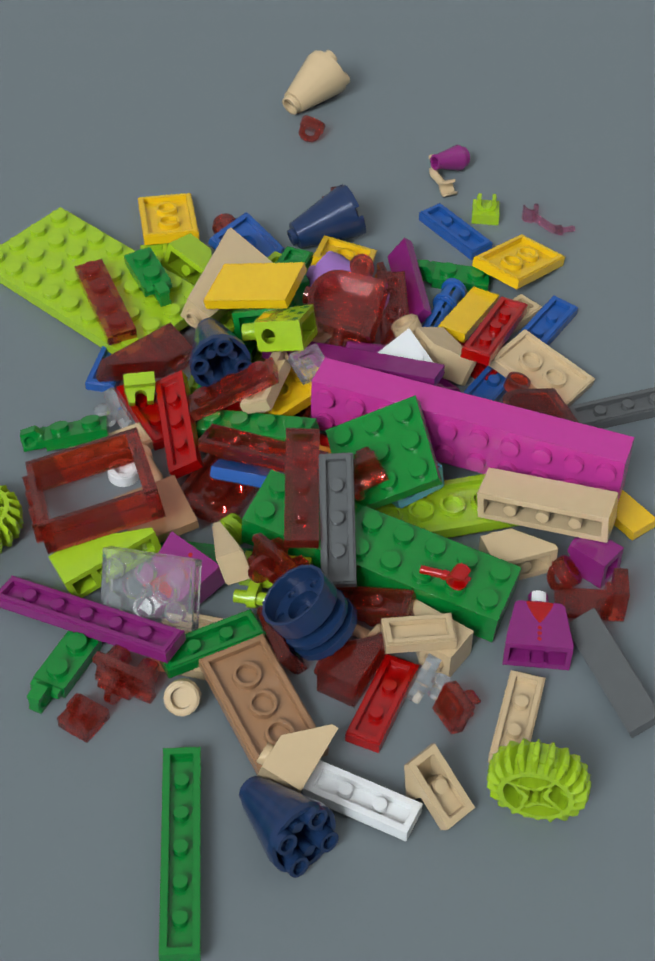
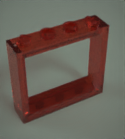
M137 427L25 462L27 476L22 478L26 488L25 494L29 504L28 510L33 523L31 526L37 543L44 542L48 554L166 517ZM133 462L135 463L142 490L51 518L45 490Z

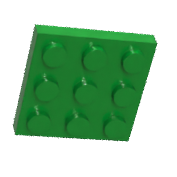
M416 395L326 430L331 453L353 452L354 495L356 503L377 509L443 484L420 401Z

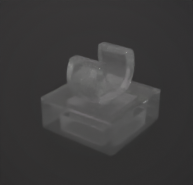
M315 343L306 347L305 350L291 353L288 362L302 384L305 385L312 382L325 356Z
M111 387L102 392L106 403L95 406V414L98 416L107 415L109 428L116 421L121 429L132 425L133 422L127 407L115 388Z
M428 654L406 696L407 699L419 704L426 692L431 699L441 701L452 681L449 676L436 673L442 661L441 659Z

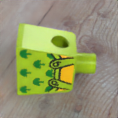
M314 305L264 311L254 323L242 324L241 334L243 341H257L260 352L305 350L318 334Z

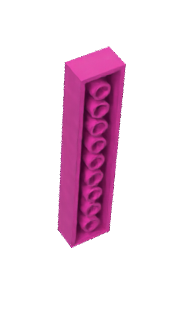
M326 357L312 379L311 418L317 419L319 430L326 431L329 428L416 395L420 401L436 461L486 474L490 467L618 492L619 502L626 480L635 437Z

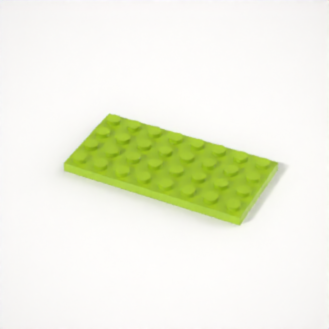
M61 207L0 245V283L101 348L102 346L106 347L107 352L118 359L123 358L129 366H133L189 325L180 315L187 298L194 288V285L165 269L173 287L169 293L172 304L161 307L154 295L144 296L125 264L124 255L135 252V250Z

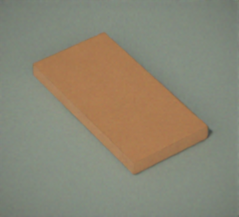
M264 634L199 659V668L256 774L259 773L262 767L256 761L268 742L275 746L281 735L316 728L315 723ZM327 747V749L325 750V752H324V754L322 755V757L328 755V751H329V748H328V747Z

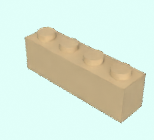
M490 467L477 492V511L480 518L608 543L617 517L618 492Z

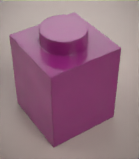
M575 537L568 547L567 552L570 556L567 569L596 587L602 588L619 571L624 547L610 539L608 543Z

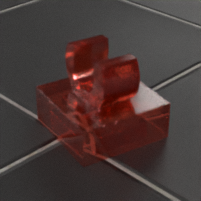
M457 681L446 682L432 709L450 734L463 732L469 718L474 715L475 705L480 704L481 700L474 690L464 691Z
M76 693L66 703L67 708L57 717L58 727L88 743L109 720V709L81 693Z

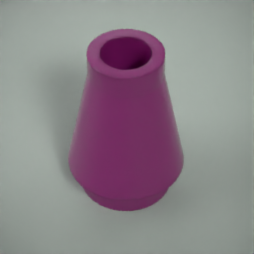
M454 145L438 154H433L430 158V164L434 170L461 171L470 162L469 151L466 147Z

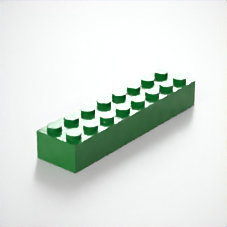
M271 469L242 518V542L273 554L312 558L313 565L321 569L319 488ZM355 502L356 588L408 609H411V602L417 599L440 613H451L453 620L473 630V635L493 642L516 590L522 567ZM462 563L471 569L468 575L471 577V580L462 590L456 591L446 583V580L421 574L419 571L421 565L451 571L456 564Z

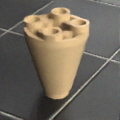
M315 50L307 56L282 99V104L289 113L296 115L343 92L347 84L350 83V77L337 63V57L332 51L327 50L323 52Z

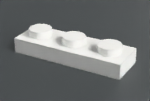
M319 760L303 787L304 795L324 803L328 808L404 841H407L422 813L423 803Z

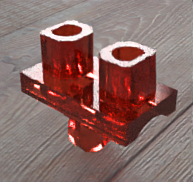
M369 447L356 451L354 455V495L357 501L365 499L363 490L388 480L387 472L374 450L371 451Z
M261 532L252 536L254 549L247 561L250 565L248 576L253 582L262 583L268 580L274 584L287 571L300 565H310L309 561L302 555L291 558L288 555L287 543L280 537L269 540Z
M117 644L106 654L97 651L93 656L92 661L96 663L95 680L98 681L97 687L105 690V702L115 705L121 698L130 701L132 697H135L149 704L152 703L156 697L155 683L160 675L159 663L146 657L141 660L137 667L130 665L132 661L131 653L126 648Z

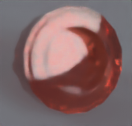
M305 115L299 124V136L304 141L314 142L323 134L326 126L322 121ZM305 130L313 132L314 135H306Z
M561 555L552 561V565L547 571L548 585L556 592H562L567 588L572 589L582 582L579 569L566 555ZM555 574H556V576L558 577V579L561 581L560 584H558V583L556 582V580H555Z

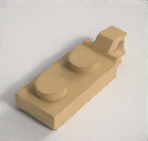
M286 351L272 352L267 363L259 364L240 402L243 412L251 414L272 410L291 369L292 358L289 357Z

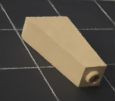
M231 227L226 231L195 284L180 315L195 329L203 319L213 318L219 321L232 310L206 309L203 302L224 264L273 263Z

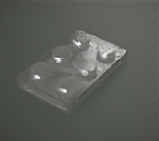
M113 546L103 548L101 604L181 630L194 631L199 626L202 560Z

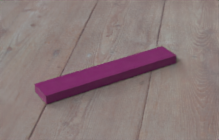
M312 341L305 350L286 351L289 357L292 358V364L319 368L326 357L434 386L439 383L445 374L444 364ZM262 352V358L269 359L272 352Z
M13 575L0 588V608L72 632H80L87 637L165 663L170 661L186 640L184 630Z

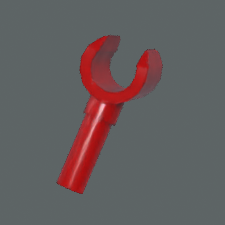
M462 563L456 564L451 571L421 565L419 571L421 574L446 580V583L456 591L462 590L471 580V577L468 576L471 569Z

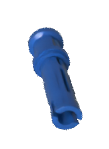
M448 278L443 282L441 293L437 294L433 299L432 314L427 317L422 327H432L431 325L434 321L436 323L433 327H438L454 309L458 301L464 298L467 290L460 280ZM455 287L456 289L454 290L453 294L450 293L452 288Z

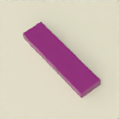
M404 237L387 258L402 316L408 314L417 315L422 324L432 312L412 241Z

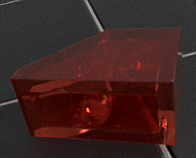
M382 634L347 641L342 648L331 656L318 660L314 669V674L317 675V691L355 708L371 684L386 655Z

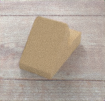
M435 743L430 744L404 765L406 797L411 799L421 798L440 830H449L475 808Z

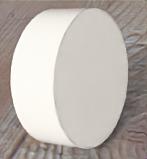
M118 457L108 464V479L113 485L128 487L139 480V464L135 459L131 457Z

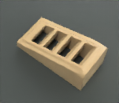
M220 521L213 523L215 556L225 583L232 585L250 579L252 573L243 549Z

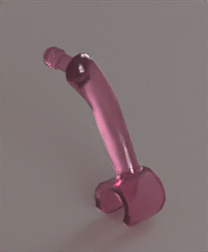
M534 203L533 209H528L526 205H523V221L528 223L535 222L556 235L575 231V226L573 225L562 227V225L552 224L538 215L539 205L537 203Z

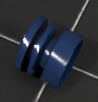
M312 564L300 565L278 578L268 590L262 605V615L265 621L278 635L285 638L287 644L293 647L300 657L308 661L321 660L342 648L352 636L357 624V610L353 603L345 597L341 590L336 589L334 583L320 568Z

